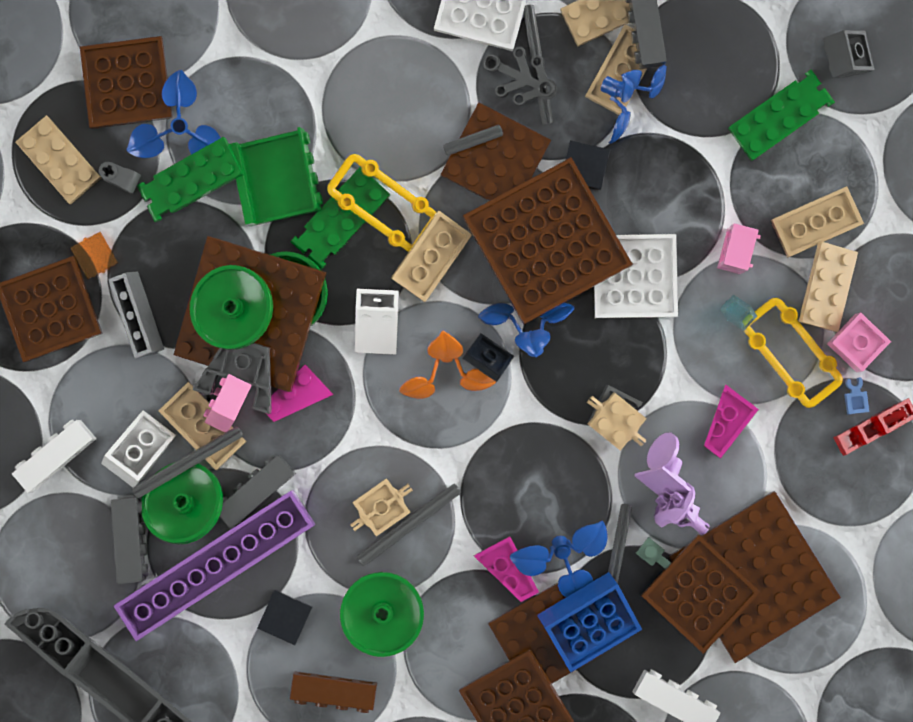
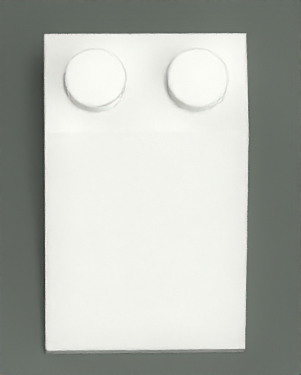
M143 410L104 455L101 464L130 486L135 487L149 472L176 435Z

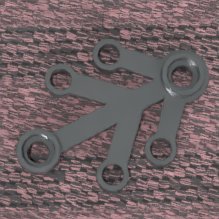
M516 47L513 50V56L517 59L521 72L501 63L500 59L494 54H489L483 59V66L488 71L494 72L498 70L517 79L505 85H497L495 93L499 97H506L509 92L527 85L535 88L524 94L517 93L514 95L513 102L518 106H523L526 101L536 97H541L545 100L551 99L557 92L555 82L547 78L544 69V59L539 55H535L531 59V64L536 68L539 81L532 78L525 58L526 50L522 47ZM518 50L523 51V55L521 57H517L516 55ZM537 58H540L541 64L536 66L534 62ZM492 60L496 61V65L494 67H490L489 65L490 61ZM545 86H550L548 93H544ZM501 87L505 88L504 94H499L498 92ZM518 96L523 97V101L521 103H517L516 101Z

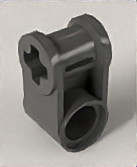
M104 162L99 167V175L104 181L125 192L134 193L141 174L112 162ZM111 168H112V171L114 172V174H113V175H111V174L107 175V174L105 173L106 170H107V171H110Z

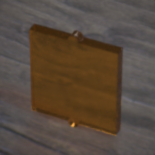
M101 231L89 238H83L82 242L71 247L87 279L99 273H105V270L118 263Z

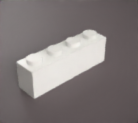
M70 420L63 426L64 431L59 435L57 433L52 435L47 440L48 444L43 448L41 446L31 453L32 457L28 461L23 460L15 466L16 471L12 475L27 493H32L96 440L95 436L81 420Z
M652 669L650 672L643 671L632 691L634 695L683 722H716L720 715V712L716 709L717 705L708 700L705 702L697 699L699 695L690 690H687V692L680 690V685L670 679L668 682L660 679L662 675Z

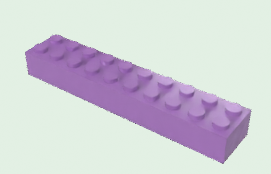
M291 490L114 605V608L135 641H138L316 524L294 490Z

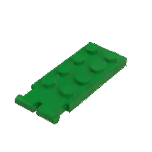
M812 69L805 73L806 78L799 83L795 80L728 128L751 162L819 114L818 109L825 104L830 107L835 103L825 88L821 91L817 90V87L822 83Z
M222 137L153 176L155 180L145 185L142 182L137 187L144 202L152 200V203L147 205V208L154 222H159L162 220L161 215L168 211L175 213L244 174L227 139Z
M361 167L338 190L341 194L352 195L355 204L370 215H373L390 197V193L376 180L362 173ZM331 197L321 210L304 226L307 230L300 238L295 236L291 243L303 254L309 249L312 250L308 258L321 270L326 265L324 260L331 253L336 255L366 221L351 210L340 209L337 200Z

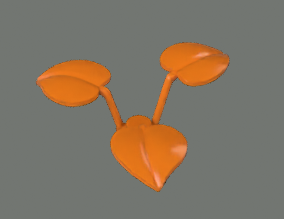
M443 330L427 348L428 354L436 359L430 379L427 381L424 377L412 378L406 381L399 391L403 395L416 399L427 398L434 394L435 386L431 383L434 381L440 359L445 363L451 362L453 359L455 360L460 375L464 377L460 380V385L467 390H484L494 385L496 381L477 368L469 370L467 374L464 373L458 359L463 354V347L454 337Z

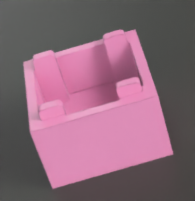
M735 223L727 228L717 268L737 274H743L749 268H752L753 265L750 264L755 242L756 239H760V235H757L758 230Z
M858 313L836 333L827 345L854 371L863 372L891 341L862 313Z
M228 374L227 378L221 379L219 385L222 387L216 388L214 395L217 397L215 400L212 399L208 405L211 410L206 409L203 415L206 417L204 423L225 433L229 431L251 387V384Z

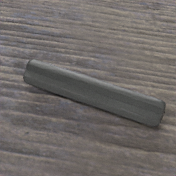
M496 125L443 145L446 155H451L501 137L503 131L500 125Z

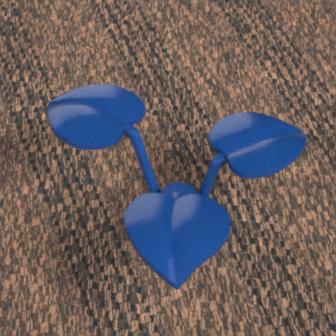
M662 65L657 69L652 78L651 85L648 87L638 86L642 76V71L632 70L622 74V81L609 76L603 80L601 91L610 95V100L614 101L622 109V113H620L615 123L612 138L608 143L615 142L624 134L631 117V112L627 111V108L617 97H620L621 101L625 103L630 100L635 89L650 91L649 97H656L664 85L667 66Z
M182 70L173 73L167 79L162 89L164 103L167 106H176L177 118L171 121L170 129L158 134L157 129L153 125L141 124L137 126L131 133L127 146L128 153L141 158L155 157L164 149V142L160 137L171 132L178 135L186 132L192 136L188 142V149L191 154L221 138L215 129L207 125H200L196 129L195 134L187 129V122L181 118L180 106H191L196 100L197 90L194 83Z
M563 303L541 315L540 329L529 332L521 330L516 319L511 315L514 312V308L509 304H493L481 311L478 318L488 325H499L511 319L519 332L515 337L516 345L529 356L537 358L544 352L543 348L550 341V333L544 330L545 322L557 323L564 320L572 313L574 306Z
M600 521L596 524L581 527L573 534L572 543L565 536L555 537L552 540L550 553L547 548L535 545L512 553L510 559L517 569L526 576H536L544 572L546 562L551 561L553 553L557 558L564 559L569 574L559 578L558 588L563 596L568 597L593 582L591 574L585 570H576L572 573L568 561V556L571 553L570 548L577 553L584 552L589 557L600 554L605 549L608 539L605 523Z

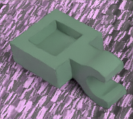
M649 537L636 551V554L651 566L657 562L666 569L671 563L662 556L665 550Z

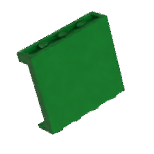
M298 127L296 131L255 141L229 144L244 174L236 178L245 225L252 227L321 210L320 205L323 204V199L316 187V184H319L317 173L313 172L312 164L315 162L313 154L309 152L308 148L310 137L308 132H305L301 127Z

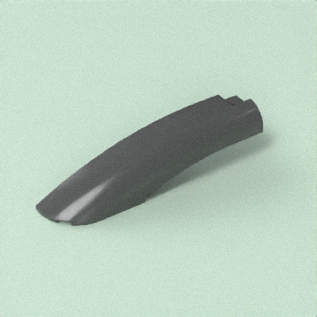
M46 608L25 609L16 613L4 623L62 675L86 691L123 722H192L129 668L55 611Z

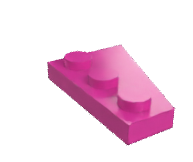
M304 365L297 371L292 392L278 389L271 396L272 411L271 414L267 415L273 422H276L334 394Z
M725 384L704 447L721 459L759 409Z
M510 536L473 555L520 602L539 593L532 577L522 574L511 561L510 555L518 550Z

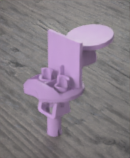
M664 433L653 442L649 449L647 464L651 470L635 473V477L659 496L655 500L658 503L654 514L656 524L661 528L669 523L677 524L679 527L691 526L700 535H704L710 526L698 517L700 508L693 504L695 499L694 487L678 476L682 466V461L676 457L679 451V440L672 433Z

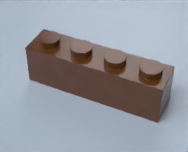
M295 671L292 679L290 700H295L294 703L301 705L313 702L317 707L335 705L336 709L348 710V707L357 708V712L369 713V710L373 711L377 682Z

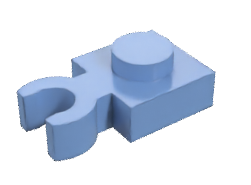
M857 378L856 386L851 384V379H846L845 385L850 390V393L844 394L847 414L869 412L867 391L861 392L860 390L863 385L862 378Z

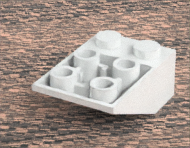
M357 289L355 353L396 355L399 291Z

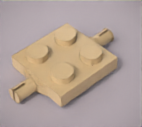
M615 392L602 403L594 398V396L590 397L596 403L594 404L590 400L587 402L596 409L594 417L588 423L590 427L620 451L632 439L640 446L644 445L640 440L645 443L646 439L637 432L647 418Z
M386 478L356 499L353 504L359 511L360 518L350 524L351 527L355 526L353 530L356 531L365 524L378 536L408 515L410 511L405 505L403 497L413 491L412 488H409L410 485L407 484L400 490H397Z

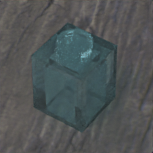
M734 294L720 309L724 317L742 331L757 317L752 307Z

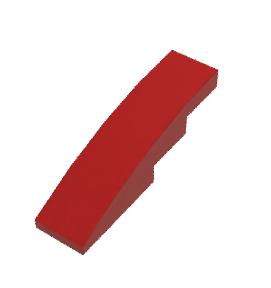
M907 398L833 437L842 455H847L913 420V404Z

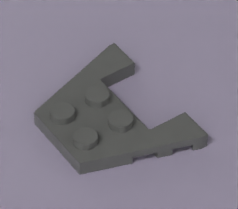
M256 343L235 350L219 348L213 357L214 359L204 370L201 378L195 383L192 390L212 395L217 376L227 378L228 374L251 384V386L257 387L251 409L271 414L270 348Z

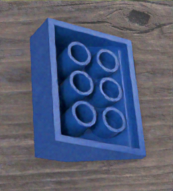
M609 572L537 615L570 673L642 630L618 583Z

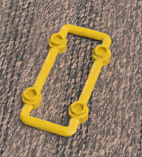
M357 154L349 155L327 186L328 193L337 200L340 209L351 210L387 236L390 245L394 247L400 246L408 252L436 214V211L429 207L426 198L414 196L381 172L376 161H366ZM354 162L361 166L362 173L365 176L376 177L410 202L414 212L425 213L430 217V220L413 244L405 240V236L401 231H392L355 204L352 195L341 194L335 189Z
M771 298L743 321L742 329L749 337V346L752 349H758L786 383L788 395L792 398H798L805 407L813 408L841 386L843 377L836 368L837 361L832 356H826L801 323L798 322V312L796 309L787 307L779 298ZM774 306L781 312V321L785 324H791L820 360V369L823 372H829L835 379L810 400L804 394V385L798 381L794 382L766 347L765 336L761 333H755L750 327L751 324Z

